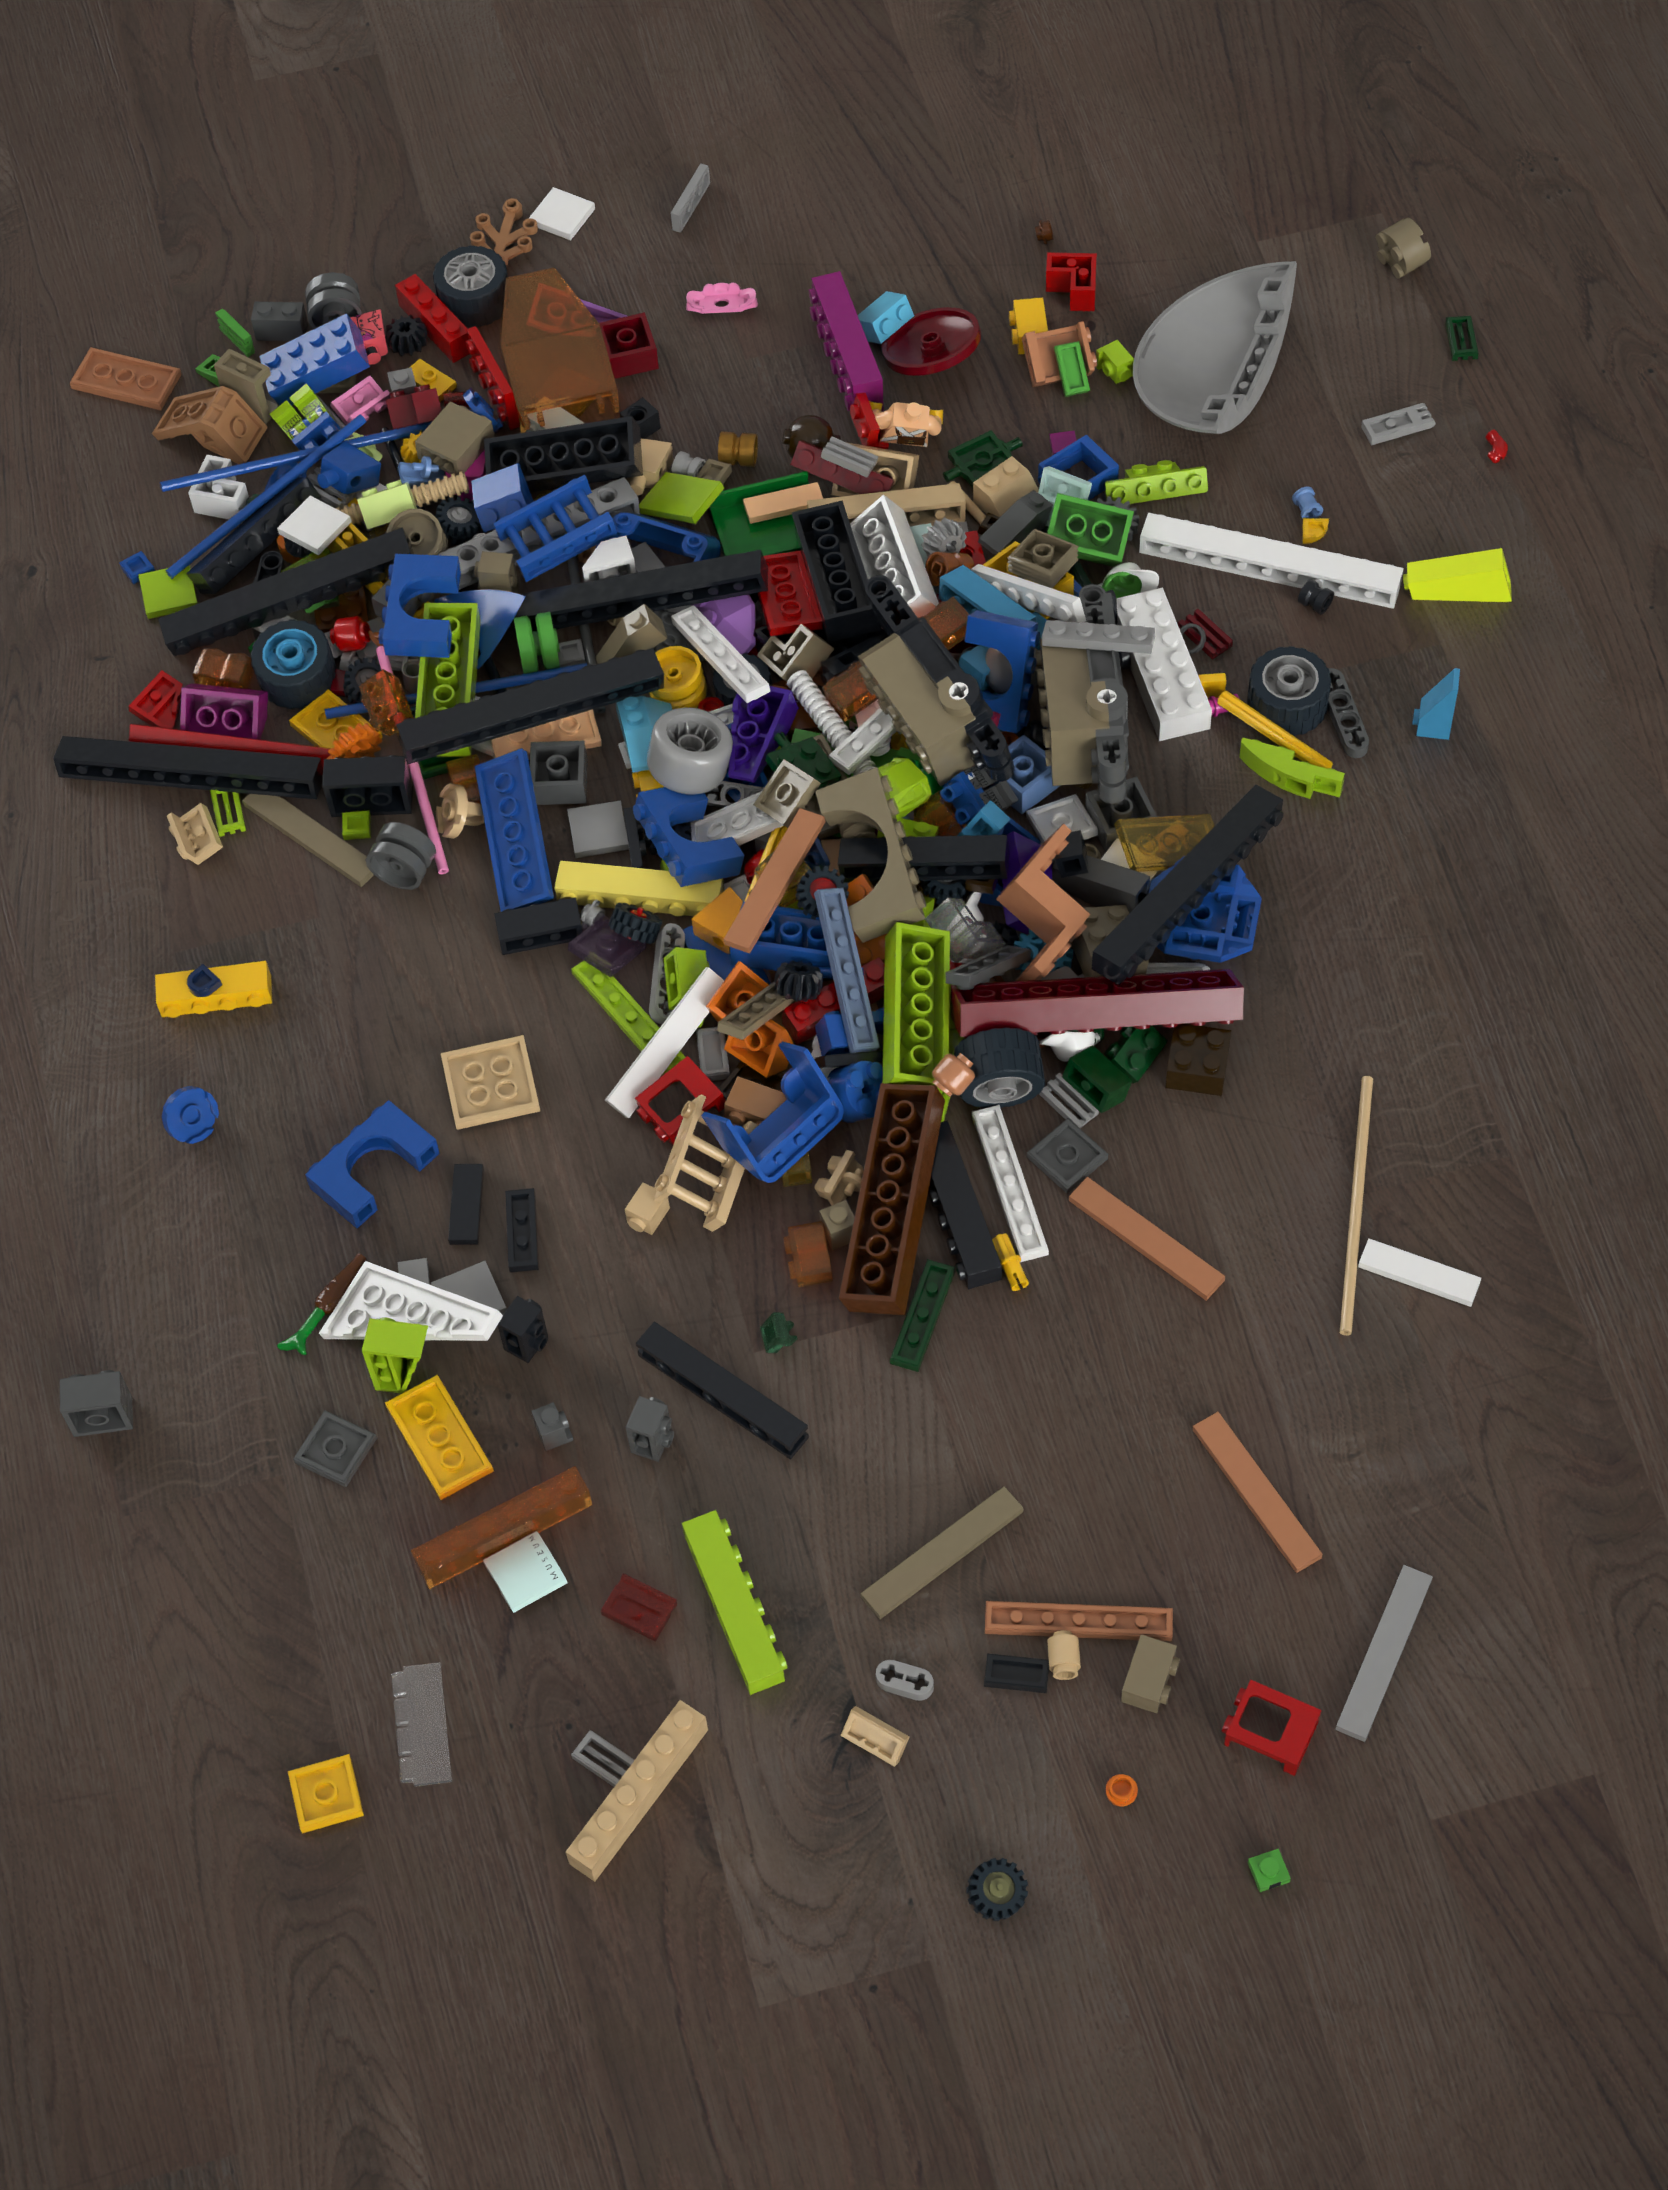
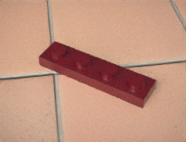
M803 440L799 441L790 465L859 494L891 491L895 479L874 470L871 471L868 477H864L821 458L822 448Z

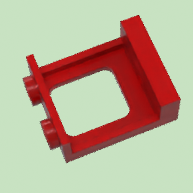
M688 1056L635 1097L639 1107L636 1112L646 1124L651 1122L656 1127L653 1130L663 1143L668 1140L672 1146L674 1145L683 1116L680 1114L671 1122L666 1123L649 1106L650 1101L676 1081L681 1082L695 1098L701 1094L706 1096L702 1107L704 1112H707L712 1107L718 1112L725 1108L726 1100L723 1093Z
M1250 1679L1247 1688L1241 1687L1236 1696L1234 1705L1238 1706L1235 1715H1228L1223 1725L1222 1733L1226 1734L1224 1745L1229 1747L1231 1741L1284 1763L1283 1771L1295 1776L1318 1725L1321 1710ZM1251 1697L1261 1698L1290 1712L1291 1716L1279 1741H1271L1240 1727V1720Z

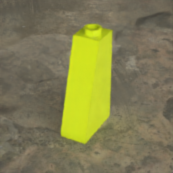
M1502 548L1407 563V574H1403L1405 590H1410L1412 600L1512 601L1511 579Z

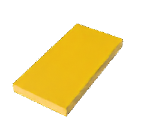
M438 1374L385 1402L387 1410L440 1500L494 1472L491 1463Z

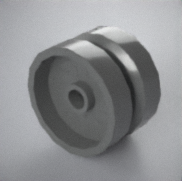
M330 272L314 277L307 284L305 289L309 325L313 329L346 313L349 317L362 314L358 284L353 278L343 273Z
M397 822L384 824L375 840L376 843L373 844L365 860L367 867L377 878L393 887L409 890L418 888L427 872L426 869L429 868L436 854L435 845L425 834L409 825Z

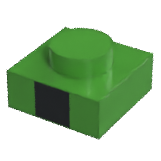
M1279 1848L1248 1859V1865L1259 1892L1290 1882L1291 1878Z

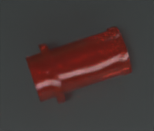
M448 390V393H443L444 407L449 402L469 407L463 398L465 392L451 393V390Z

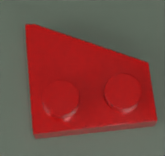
M161 670L128 706L129 712L150 726L174 729L183 684Z

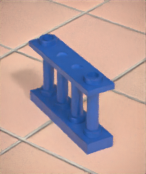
M585 475L569 481L568 484L510 515L503 516L499 521L493 523L500 541L509 537L520 554L521 558L516 560L526 582L617 534L613 518L609 512L599 515L587 497L592 492ZM575 501L579 502L590 519L589 522L576 528L564 507ZM553 513L556 514L567 534L556 540H553L541 521ZM531 525L544 544L543 547L533 552L529 551L518 533Z

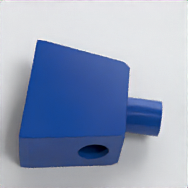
M344 442L323 456L321 471L317 476V481L324 489L332 486L341 493L348 495L379 485L381 463L348 442Z

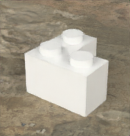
M206 455L198 473L232 466L231 459ZM235 476L192 485L188 492L194 513L228 520L245 507L247 498H249L246 484L236 481Z

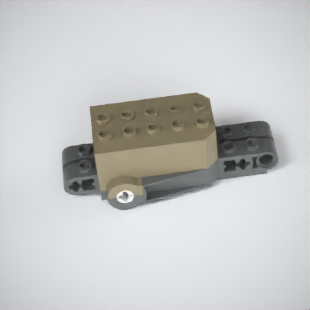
M1090 584L1084 586L1079 591V598L1086 622L1115 624L1111 593H1106L1099 585ZM1040 638V650H1035L1036 666H1041V668L1036 669L1037 685L1039 687L1042 686V688L1038 689L1039 705L1044 707V709H1040L1041 724L1043 728L1046 727V729H1043V743L1045 748H1049V750H1045L1046 766H1051L1053 786L1098 783L1100 799L1109 804L1119 803L1126 797V775L1129 769L1128 694L1123 687L1119 651L1042 646V638Z

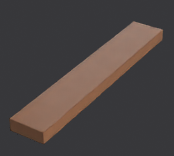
M799 808L723 939L725 945L749 954L751 953L826 822L825 816Z
M1089 1177L1069 1196V1201L1204 1300L1207 1301L1225 1281V1276Z
M1216 1412L1195 1424L1193 1432L1293 1570L1298 1573L1322 1559V1552L1221 1414Z
M986 1601L985 1634L1052 1637L1055 1632L1066 1630L1072 1632V1635L1078 1638L1139 1640L1142 1634L1161 1641H1172L1173 1608Z

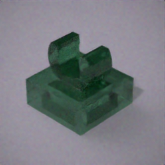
M773 1312L760 1326L766 1353H777L783 1346H791L798 1339L797 1336L789 1335V1331L794 1327V1323L786 1321L784 1313Z

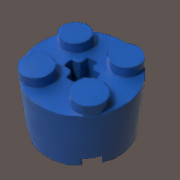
M860 1061L837 1067L829 1073L827 1077H830L829 1084L844 1108L843 1122L852 1123L874 1117L883 1075V1067L880 1063Z

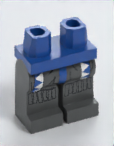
M976 766L957 774L945 783L940 791L944 801H952L957 809L955 811V818L960 825H968L990 800L1002 811H1005L1019 800L1007 780L989 788L997 781L992 780L984 769L979 771Z

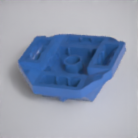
M1185 856L1175 862L1174 866L1151 880L1149 893ZM1236 864L1233 872L1229 876H1224L1217 889L1213 893L1209 892L1204 897L1199 908L1193 909L1187 915L1185 922L1181 926H1176L1171 931L1167 941L1157 946L1164 954L1187 957L1192 960L1200 959L1222 963L1252 951L1262 898L1251 882L1245 877L1246 874L1240 865Z

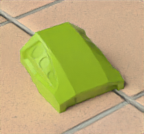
M896 757L891 762L878 768L883 776L887 775L891 782L893 791L889 792L890 798L895 799L899 809L896 819L905 817L918 806L928 802L932 794L928 778L910 759Z

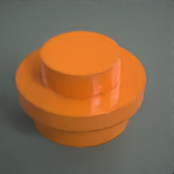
M1119 1774L1109 1779L1106 1784V1796L1112 1804L1124 1807L1135 1801L1138 1787L1130 1776Z

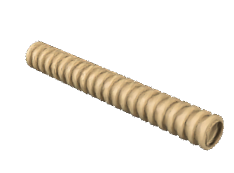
M460 471L459 475L453 473L449 478L446 475L442 480L436 478L435 482L429 480L428 484L423 482L418 487L413 485L411 492L416 506L423 507L424 503L430 505L431 501L437 503L438 499L443 501L448 496L453 498L455 494L460 496L462 492H465V494L469 493L470 489L465 473ZM352 503L350 507L345 505L344 509L336 508L349 515L353 525L357 523L359 526L364 521L359 504Z

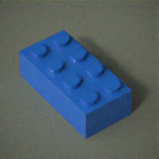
M347 313L259 356L261 364L270 368L271 375L265 382L268 393L279 406L286 400L293 405L294 403L289 397L306 383L315 393H318L370 367L361 331Z

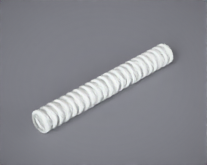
M800 670L790 676L787 686L796 695L801 705L805 707L804 709L809 713L814 723L818 725L823 735L827 737L831 746L836 749L852 732L844 724L838 713L835 712L830 702L826 700V697L815 682H813L807 671ZM868 757L852 772L853 776L875 768V763Z

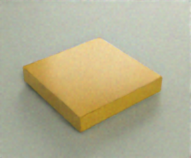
M350 1754L288 1771L302 1833L364 1816Z

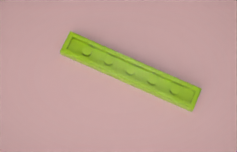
M594 954L571 968L574 977L642 1052L658 1031V1025ZM679 1051L663 1072L662 1076L685 1058L681 1051Z

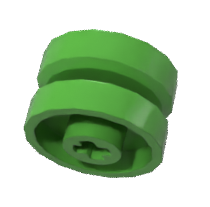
M550 612L536 615L537 631H532L531 622L527 616L514 618L524 674L539 670L537 656L541 655L546 670L560 668L558 637L556 628H553Z

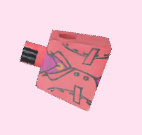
M380 309L350 317L361 331L370 365L377 364L381 360V356L388 353Z

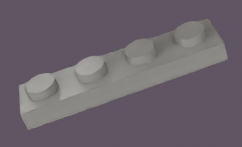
M1046 620L1042 634V646L1151 654L1155 639V628Z

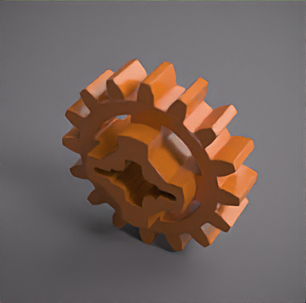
M358 723L355 729L350 726L347 733H340L339 741H333L335 747L328 750L331 756L327 759L376 757L374 753L381 749L378 746L382 742L379 738L380 734L368 723H365L363 726Z

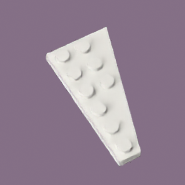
M365 1261L319 1334L323 1339L364 1340L369 1318L380 1319L387 1317L396 1322L428 1325L425 1340L488 1341L503 1315L497 1309Z

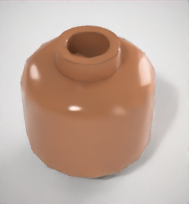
M961 1053L957 1057L953 1054H946L932 1071L934 1078L932 1083L949 1097L952 1094L961 1095L975 1078L974 1072L970 1069L973 1063Z

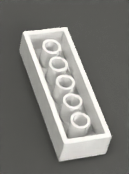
M883 494L850 523L867 578L869 580L876 575L888 577L917 618L924 617L928 622L941 611L939 602L904 510Z
M1163 588L1116 598L1118 625L1155 628V639L1151 654L1130 652V669L1158 740L1163 741L1210 729L1212 708Z

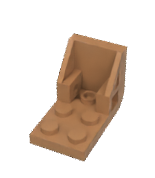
M220 386L175 397L155 427L152 435L159 441L167 438L172 439L180 435L192 434L204 448L224 458L231 459V461L237 464L247 462L268 426L236 391Z

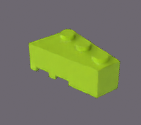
M387 1317L380 1319L369 1318L362 1353L375 1390L401 1394L406 1391L412 1373L415 1371L417 1362L421 1358L428 1325L396 1322Z

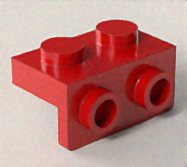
M856 393L854 404L850 406V415L861 444L888 449V442L880 441V428L866 393Z

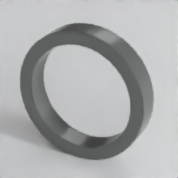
M1193 623L1186 624L1180 629L1182 636L1187 629L1192 627L1200 631L1201 641L1195 649L1188 650L1189 654L1199 652L1206 642V634L1203 628Z

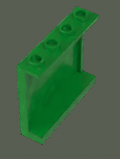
M807 471L724 490L710 505L709 512L724 556L761 550L763 556L800 551L795 535L792 514L750 524L743 499L809 484Z

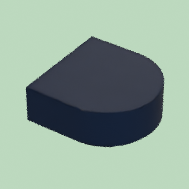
M204 964L195 969L187 978L188 988L196 997L209 996L222 986L221 980Z

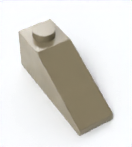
M645 604L623 617L595 657L597 664L607 662L614 657L620 658L631 655L638 650L654 648L665 641L667 635L662 619Z

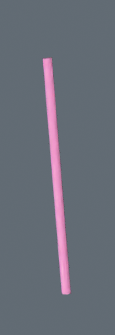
M379 646L376 648V653L395 721L398 724L404 721L406 717L389 657L385 655L384 646ZM419 763L408 764L428 838L436 848L434 859L438 873L446 874L449 872V868Z

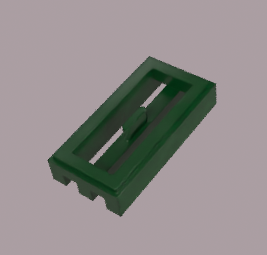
M1471 316L1446 317L1445 326L1452 361H1457L1458 357H1462V360H1468V356H1472V360L1478 359V348ZM1464 322L1466 325L1470 349H1466L1461 324ZM1453 323L1456 325L1460 350L1457 348Z

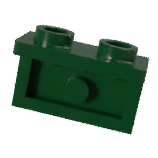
M1152 1025L1148 1029H1136L1133 1026L1123 1027L1120 1031L1121 1038L1118 1042L1112 1043L1104 1053L1107 1059L1132 1080V1084L1140 1080L1168 1041Z

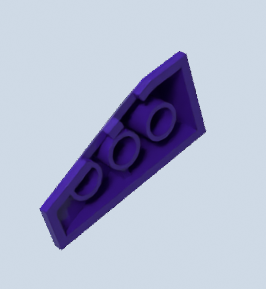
M769 686V693L749 703H746L738 693L736 694L732 707L734 715L733 724H731L733 747L729 761L728 775L730 778L755 783L767 765L765 761L767 754L776 751L779 747L778 743L774 740L775 735L783 732L785 736L787 735L799 709L792 690Z

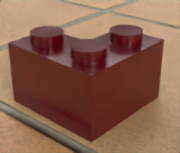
M428 384L415 387V393L405 395L404 390L389 393L390 399L385 401L392 430L433 421L442 411L436 388L430 389Z

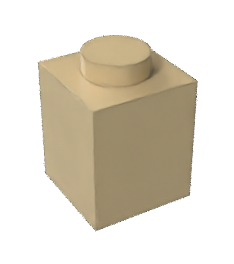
M645 1183L641 1184L626 1206L625 1214L627 1223L632 1229L653 1235L670 1209L668 1197L659 1203L653 1201L657 1190Z

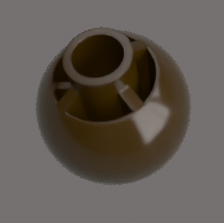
M804 415L795 419L788 429H784L782 444L786 445V451L791 459H793L800 440L824 449L831 437L841 440V436L835 435L830 424L823 418L815 415Z

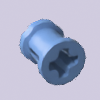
M1311 487L1300 488L1292 496V501L1301 510L1300 515L1302 519L1318 518L1323 513V507L1315 500V492Z

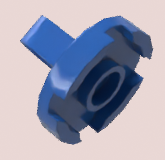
M469 388L463 394L464 400L471 408L470 411L491 420L495 433L504 427L503 422L499 418L495 420L493 408L479 393Z
M186 1086L180 1088L169 1096L163 1107V1126L171 1137L180 1142L194 1144L203 1141L214 1130L212 1126L215 1122V1117L218 1118L219 1116L218 1105L210 1093L199 1087Z

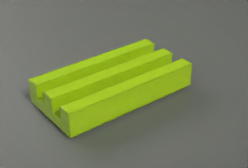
M210 790L219 836H225V832L235 834V830L238 829L241 832L246 831L239 793L232 792L238 822L234 823L228 792ZM221 793L228 822L226 825L222 823L217 794Z

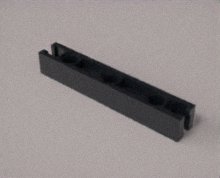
M655 1321L636 1342V1346L639 1348V1357L790 1460L808 1440L809 1434L806 1432L808 1425Z

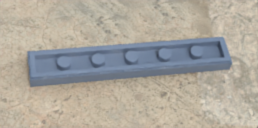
M844 888L817 889L814 896L850 1053L876 1051L880 1046Z

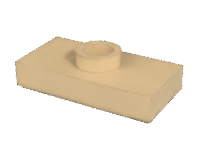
M857 1706L851 1709L841 1736L894 1767L899 1763L910 1738L908 1735Z

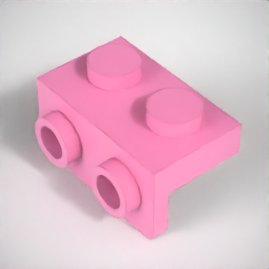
M368 376L332 401L330 406L345 425L350 423L359 414L367 421L370 414L375 411L380 413L387 407L385 400L389 399L390 392L388 390L383 392L375 380Z

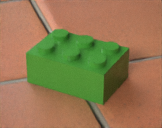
M1057 493L1047 534L1077 545L1078 559L1115 567L1122 562L1134 511Z

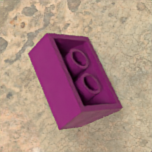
M192 683L181 688L180 730L261 739L267 720L268 692Z

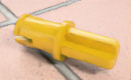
M1006 1233L996 1235L992 1241L1002 1269H1004L1010 1283V1288L1012 1291L1021 1290L1016 1280L1017 1278L1023 1288L1029 1284L1020 1264L1021 1257L1016 1255L1010 1238Z

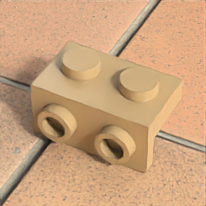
M198 804L182 817H178L172 812L167 815L170 823L169 831L175 837L178 844L177 851L183 859H189L199 865L223 848L209 810L204 804Z

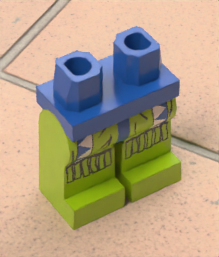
M307 383L289 397L303 414L304 419L287 400L269 414L299 450L321 446L341 429L320 398Z

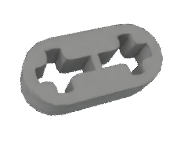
M885 1660L876 1668L877 1685L886 1692L919 1701L929 1698L933 1693L934 1680L930 1672L925 1669L895 1660ZM889 1670H894L895 1677H892L890 1682L885 1681V1675L883 1674H888ZM919 1679H924L926 1686H922L920 1690H915L914 1683H917Z

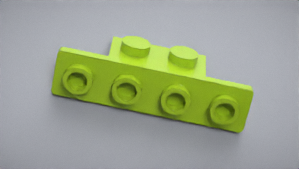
M1170 460L1159 461L1157 465L1152 466L1145 464L1134 465L1132 469L1125 470L1124 479L1105 482L1106 501L1108 496L1111 497L1112 501H1116L1120 497L1123 504L1127 501L1130 504L1208 491L1207 469L1205 466L1180 470L1177 464Z

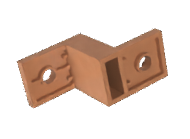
M1064 823L1039 847L996 898L997 901L1046 943L1016 981L1041 980L1042 977H1046L1054 968L1056 960L1061 958L1071 947L1070 943L1075 938L1077 939L1087 928L1084 922L1091 915L1044 873L1053 862L1054 857L1069 843L1065 839L1072 830Z

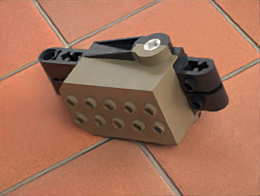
M883 575L871 577L865 585V591L875 617L888 637L858 656L862 666L858 670L865 680L864 685L869 693L876 695L878 698L877 702L884 714L890 715L893 719L891 722L896 731L905 736L907 739L905 742L913 754L917 753L926 773H931L940 787L957 774L974 765L979 771L984 769L994 781L1003 782L1011 778L1015 771V766L1007 742L991 719L994 715L993 711L983 699L977 680L972 675L964 673L924 617L917 618L888 577Z

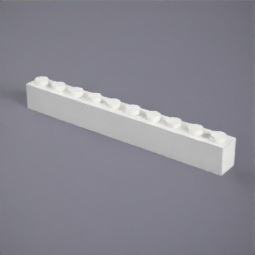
M1148 513L1140 535L1139 553L1302 588L1308 580L1312 579L1319 583V587L1334 591V596L1393 609L1402 582L1404 568L1394 565L1382 564L1367 559H1359L1340 553L1327 552L1153 513Z

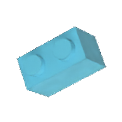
M888 291L858 315L867 341L882 344L914 317L906 295Z

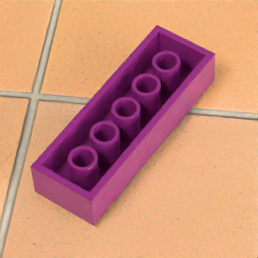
M838 271L811 278L812 289H809L810 301L813 304L810 307L811 318L813 322L817 321L818 323L816 328L819 339H824L825 341L823 342L826 357H831V370L833 375H838L837 384L840 393H845L844 402L847 411H850L851 404H854L856 393H866L869 401L883 404V379L841 272Z

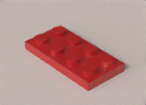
M471 327L467 329L469 340L465 341L467 350L472 355V358L469 359L471 369L474 373L478 372L480 385L483 389L487 388L489 401L492 406H497L496 410L501 422L505 421L510 430L518 428L519 421L513 390L477 327Z
M801 551L765 555L764 558L768 566V591L758 592L770 636L794 633L800 624L811 631L822 629L823 621Z

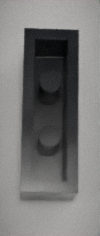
M576 897L570 899L562 898L554 902L532 904L528 907L506 909L502 912L494 913L502 955L584 940Z

